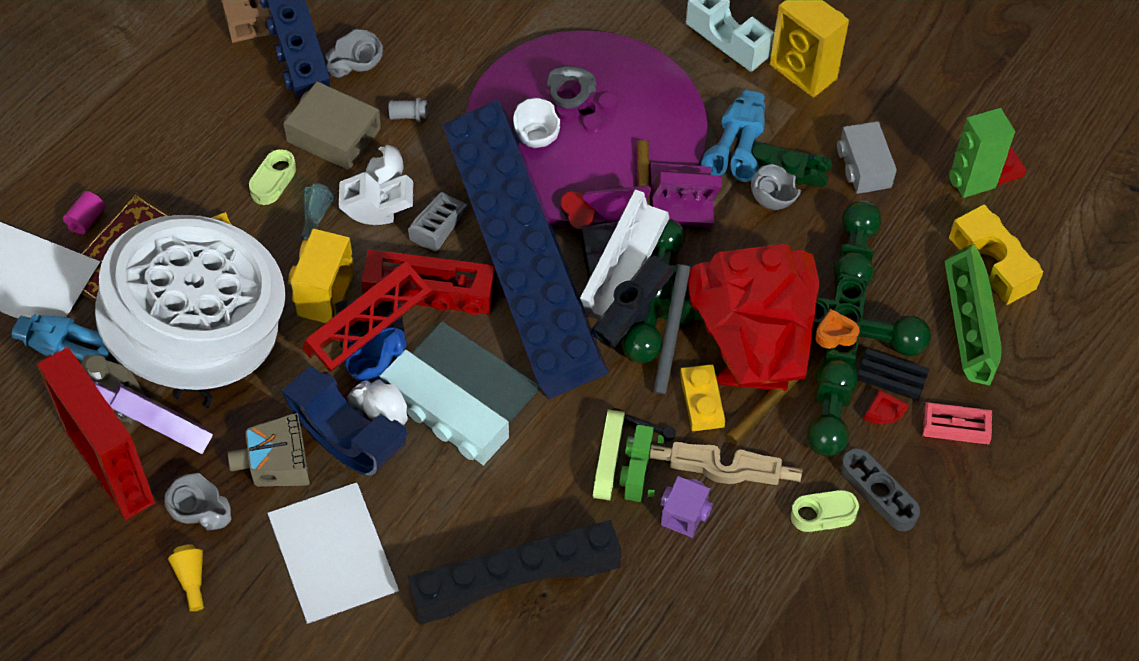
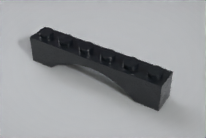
M607 520L408 576L410 596L418 623L421 625L453 616L485 597L521 584L556 577H590L618 569L621 564L622 549L611 520Z

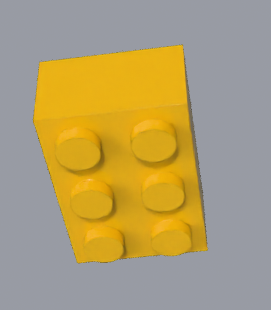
M785 0L778 8L770 65L814 98L838 77L849 19L823 0Z

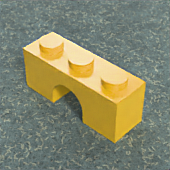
M985 204L954 220L949 239L959 250L975 244L980 255H989L998 261L992 267L989 280L991 288L1006 305L1037 289L1044 272L1036 259L1030 257L1022 248L1020 241L1008 232L1002 225L1000 218L992 213Z

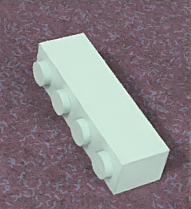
M406 349L380 375V380L384 384H396L407 404V413L415 422L425 423L432 428L434 434L444 442L450 441L458 447L461 454L469 460L475 459L484 465L509 438V421Z

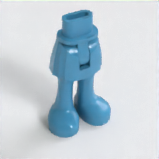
M744 90L741 96L735 99L734 103L723 115L721 121L724 129L723 135L716 145L704 153L701 166L711 168V175L721 176L725 173L730 159V150L736 137L740 138V141L731 159L732 174L739 181H752L753 176L759 169L758 163L751 153L752 145L755 138L761 136V133L764 132L765 104L763 103L765 96L762 93Z
M34 314L32 317L21 315L12 330V338L22 340L25 346L33 348L46 357L69 347L78 360H83L86 355H100L107 361L120 364L109 352L98 331L75 324L73 318L41 316L38 314ZM73 341L94 345L100 348L98 350L89 349L74 344Z

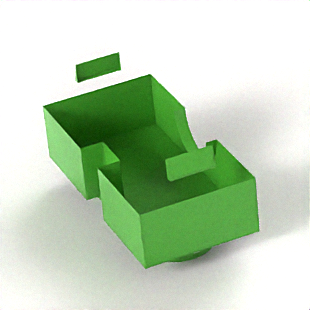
M637 425L635 437L628 436L625 456L631 457L629 466H622L619 486H625V500L637 502L642 500L645 483L644 476L649 462L654 427ZM658 435V443H664L663 436ZM649 489L648 497H654L655 490Z

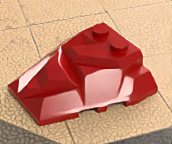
M779 244L719 252L713 256L711 261L701 262L690 268L687 283L690 303L695 311L698 310L706 323V331L709 336L713 335L720 347V355L739 387L806 378L819 290V278L813 254L803 250L791 251L789 245Z

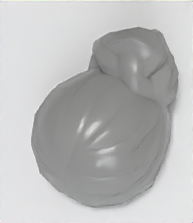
M354 29L346 36L338 39L335 47L331 48L328 53H325L327 71L332 76L339 78L347 75L351 70L357 72L370 70L381 61L383 46L374 33L367 30Z
M200 473L184 475L176 479L165 493L166 510L177 521L186 524L200 523L206 530L210 531L224 528L231 521V508L228 500L224 496H220L217 487Z

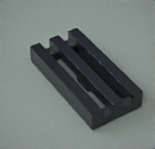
M867 348L857 377L858 381L919 401L929 368ZM868 369L885 375V377L867 372L866 370ZM901 380L916 385L917 387L915 388L897 381Z

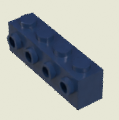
M259 0L262 9L267 8L270 17L266 18L270 36L276 35L278 44L274 45L277 60L279 63L284 62L286 72H282L286 89H292L296 99L302 97L306 91H310L316 82L330 87V78L306 1Z

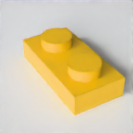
M713 364L681 368L680 377L691 431L724 428L725 417Z

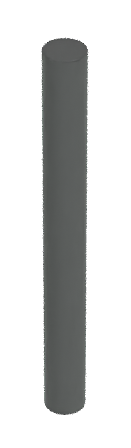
M679 264L677 266L653 393L666 395L690 272V267L687 265Z

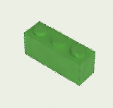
M1001 108L966 118L959 145L955 152L953 165L949 172L951 184L953 187L958 188L963 198L997 187L1015 134L1014 128Z

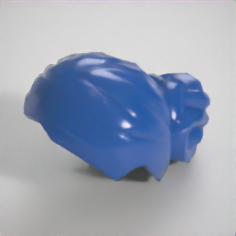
M388 326L345 360V367L348 373L360 382L365 380L373 382L380 379V375L391 365L392 358H398L405 350L407 345L405 333L394 326Z

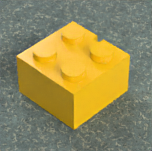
M312 229L308 240L302 242L299 252L300 260L297 266H292L288 277V284L292 286V302L295 303L297 316L327 323L336 316L335 303L345 299L355 275L353 258L351 257L350 237Z

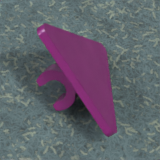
M619 184L614 189L587 191L584 193L583 199L609 223L619 222L634 191L644 192L647 201L651 188L649 186L623 188Z

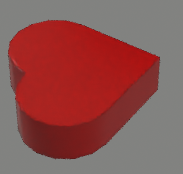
M570 191L563 195L561 209L565 215L569 216L570 227L577 232H581V226L592 225L596 210L583 199V193Z

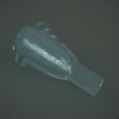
M312 184L304 188L305 225L301 237L303 240H308L312 229H317L318 224L334 199L333 193L325 185Z

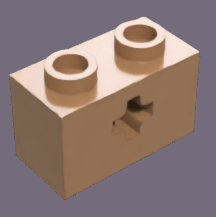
M222 0L232 43L270 35L266 23V18L270 17L267 8L262 9L259 0Z

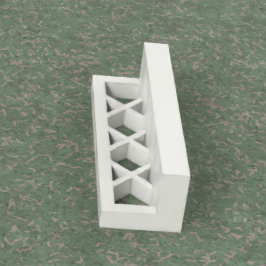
M634 191L580 297L587 316L598 320L614 301L613 293L615 288L620 283L631 280L651 256L669 220L667 211L647 205L644 192Z

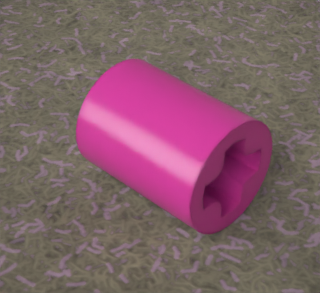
M84 191L64 215L63 221L71 232L85 234L103 212L105 204L94 193Z

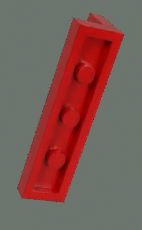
M405 261L306 338L302 350L309 358L316 355L329 372H332L428 296L432 290L408 262ZM410 280L420 291L412 298L398 296L399 289ZM383 301L393 302V310L390 316H373L374 308ZM398 303H405L400 308H398ZM359 320L368 321V331L363 337L348 335L349 328ZM373 322L379 323L376 327L373 328ZM333 340L343 341L342 353L332 361L323 348ZM348 342H354V344L347 349Z

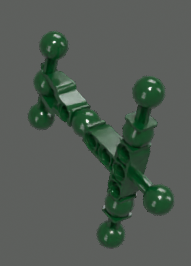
M855 201L845 209L842 215V224L845 232L850 237L849 243L842 245L840 257L834 265V276L837 282L834 300L817 298L815 318L817 319H814L812 340H816L817 328L830 309L853 320L859 326V335L853 345L843 346L839 344L835 348L826 349L825 361L819 367L816 374L818 386L816 400L823 403L821 416L814 419L808 427L807 440L813 451L824 457L839 454L847 447L849 442L848 427L841 419L842 408L849 406L852 393L858 384L854 365L859 337L889 341L898 353L905 356H917L925 351L931 341L929 326L919 317L903 316L896 320L895 323L862 318L866 287L874 276L872 264L874 250L867 248L868 239L876 235L882 224L880 210L868 201ZM669 218L652 252V256L661 258L667 265L670 263V258L679 253L685 243L684 230L677 221ZM669 265L673 270V275L650 302L651 312L648 317L641 322L633 324L621 339L623 352L631 361L649 363L656 359L661 351L663 341L660 332L656 329L657 318L667 320L677 271L676 265ZM690 299L688 301L684 300L680 323L688 325L694 319L703 320L698 310L695 311L692 307ZM837 350H843V351H845L846 353H841V352H839V351H837Z

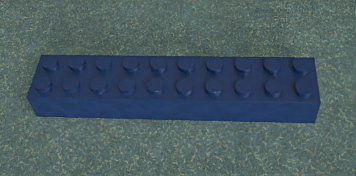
M495 100L442 124L540 388L548 399H551L609 374L597 340L590 331L592 329L514 132L511 120L500 100Z

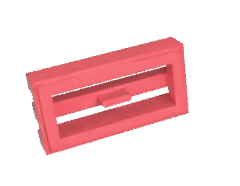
M925 402L922 436L990 444L992 436V410ZM932 414H933V415H941V416H949V417H953V418H952V419H946V418L932 417ZM965 419L981 420L984 423L965 421Z

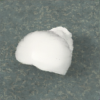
M380 379L371 384L365 380L353 388L347 396L349 405L352 408H358L363 414L366 413L370 421L379 414H382L391 421L395 419L402 425L408 420L406 414L407 404L396 384H384Z

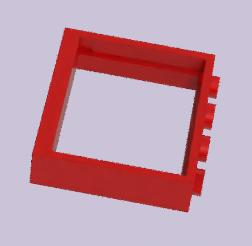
M69 347L54 355H48L37 366L65 433L126 521L155 503L132 437Z

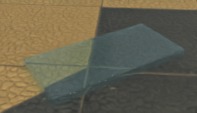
M441 322L412 353L509 421V423L540 389L538 384L444 322Z

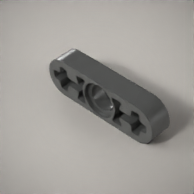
M851 449L846 452L841 464V474L894 529L908 531L914 528L920 515L918 503L868 452L862 449ZM852 462H853L854 464L862 463V464H863L862 470H861L860 468H858V467L855 468V469H852V468H851V463H852ZM866 476L868 479L866 480V482H863L864 477ZM882 483L888 487L889 494L877 496L872 492L871 485ZM894 497L897 498L895 504L892 502ZM898 510L901 512L908 510L910 512L909 517L905 515L902 517L897 516Z

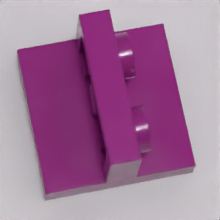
M650 163V206L667 211L669 218L677 221L682 227L711 228L714 224L713 199L722 188L721 176L711 175V168L708 166Z

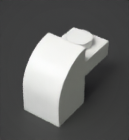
M364 172L339 183V208L349 217L361 223L370 225L389 224L394 222V213L413 206V180L407 175L379 184L369 174Z

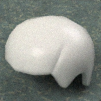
M531 98L517 105L513 117V127L517 138L522 144H525L527 147L540 148L546 147L557 139L560 131V118H558L554 105L551 102L541 98Z
M391 145L379 147L383 156L371 158L366 173L379 184L400 177L404 166L402 156L396 147Z

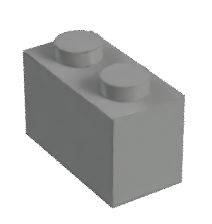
M879 121L843 127L841 140L837 141V151L839 157L845 160L846 177L849 183H853L856 194L892 188L897 169Z

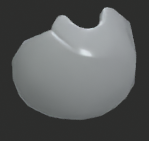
M775 164L760 167L751 181V190L760 206L773 211L790 206L798 198L801 190L795 187V175L787 173L782 167Z

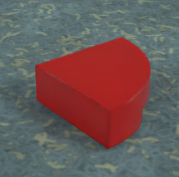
M879 390L865 413L863 420L874 424L895 422L906 414L909 404Z

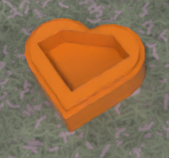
M830 309L819 324L815 338L817 343L826 349L835 348L839 344L850 346L857 341L859 326L853 320Z

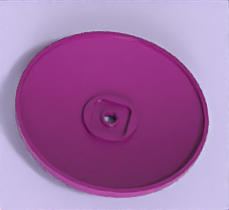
M603 31L559 32L530 40L515 47L500 57L482 75L470 96L466 109L467 114L499 99L513 126V117L517 105L526 99L541 98L554 105L555 112L558 118H560V131L557 139L546 147L540 148L527 147L519 139L518 141L551 225L572 229L568 221L569 216L565 215L561 209V199L567 192L576 191L584 194L587 191L614 189L619 184L623 188L637 187V141L646 140L649 142V165L650 163L693 166L701 165L707 141V118L702 98L682 68L668 56L646 43L623 35ZM577 66L590 71L596 79V92L589 94L588 99L578 107L570 109L558 107L553 103L550 89L547 88L548 76L555 68ZM565 81L559 87L557 95L562 99L576 97L581 91L579 81ZM582 109H591L592 111H594V113L582 115L581 113H579V111ZM596 211L592 225L609 223Z

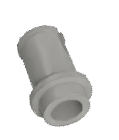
M420 97L410 101H389L390 119H416L417 122H421V119H427V101L421 100Z

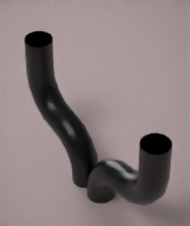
M178 389L174 395V398L178 399L183 391L194 390ZM199 389V392L207 397L204 407L209 408L212 401L210 393L204 389Z

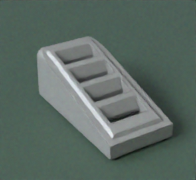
M441 192L408 228L409 240L437 253L468 209V204ZM444 203L452 208H455V210L452 211L448 208L443 207L442 205ZM437 212H442L448 215V217L441 216ZM432 219H435V220L441 222V225H439V224H437V223H435V222H433V221H431V220H432ZM428 226L432 229H435V231H430L426 229V227Z

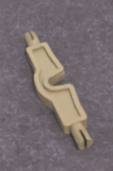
M674 442L673 448L656 446L654 444L651 446L650 459L670 461V468L702 473L707 478L719 483L735 484L748 480L778 485L779 478L801 481L802 468L781 465V458L738 450L734 453L732 464L724 466L720 463V449L715 445Z

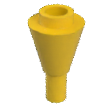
M184 545L174 549V554L170 555L168 560L181 586L186 590L190 611H198L204 608L200 592L203 550L195 549L194 545Z

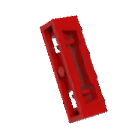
M368 249L361 279L363 294L398 268V266H383V262L403 264L407 261L432 290L428 296L415 306L432 307L440 311H464L472 315H490L496 284L494 265ZM456 271L477 273L476 277L455 275ZM411 280L399 289V295L412 298L420 292Z

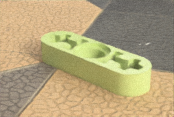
M610 409L607 411L594 485L593 498L611 500L625 412Z

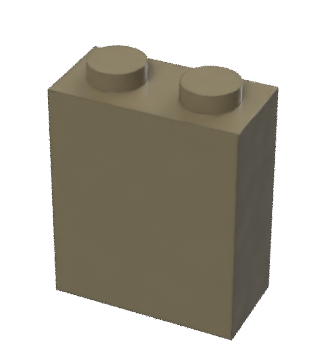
M316 82L310 91L308 90L303 94L298 106L294 111H290L286 115L283 123L288 143L348 171L381 129L379 109L320 82Z

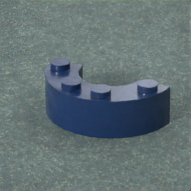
M310 365L281 391L294 414L298 413L299 421L311 436L337 460L359 474L366 476L374 475L405 446L406 436L408 435L406 428L395 419L391 421L382 414L369 421L358 408H352L337 389L338 384L328 372L324 371L321 373Z

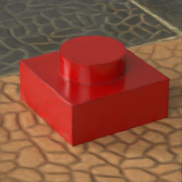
M1012 147L1009 148L997 186L1025 175L1026 168Z

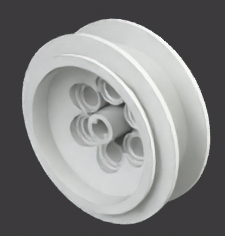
M172 215L159 217L132 227L117 238L106 252L99 272V291L95 304L96 325L99 335L109 352L123 366L136 375L156 384L178 389L199 390L217 388L236 382L249 375L270 354L276 340L278 321L284 307L285 285L275 259L260 242L245 231L226 222L203 216Z

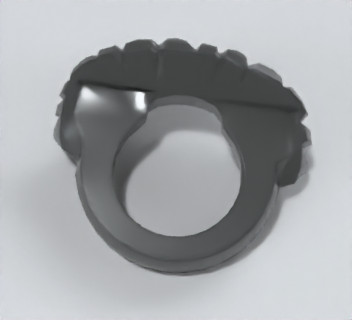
M561 66L550 72L547 88L550 89V96L555 105L570 109L580 106L588 99L589 94L596 92L595 86L597 83L595 82V76L583 67ZM565 81H579L581 91L576 97L562 99L557 95L559 87Z

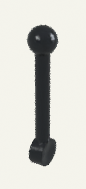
M613 408V409H612V410H616V411H621V410L618 409V408ZM626 414L624 416V421L628 423L654 427L653 432L662 434L666 441H671L675 438L676 431L671 426L662 428Z

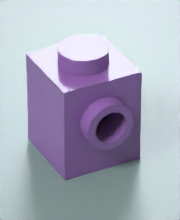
M678 476L673 488L667 486L663 494L661 505L664 508L661 526L693 538L699 522H706L713 506V503L708 501L710 488L705 487L698 480L684 479Z

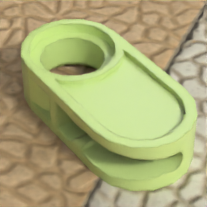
M280 149L272 151L267 155L249 182L253 201L261 205H268L280 197L296 172L295 159L292 153ZM279 161L289 163V166L283 170L273 168V165Z
M842 490L804 495L795 500L791 510V521L797 529L804 532L845 527L855 521L859 510V502L852 493ZM803 507L813 508L817 513V517L813 520H805L800 517L798 510Z

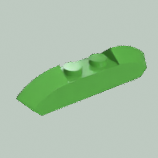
M973 244L949 256L945 260V267L963 371L969 381L990 386L1001 360V340L989 276L977 247Z

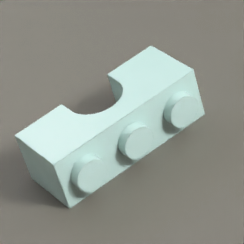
M688 0L686 24L750 72L771 56L774 32L754 17L749 18L742 25L738 24L730 13V0Z

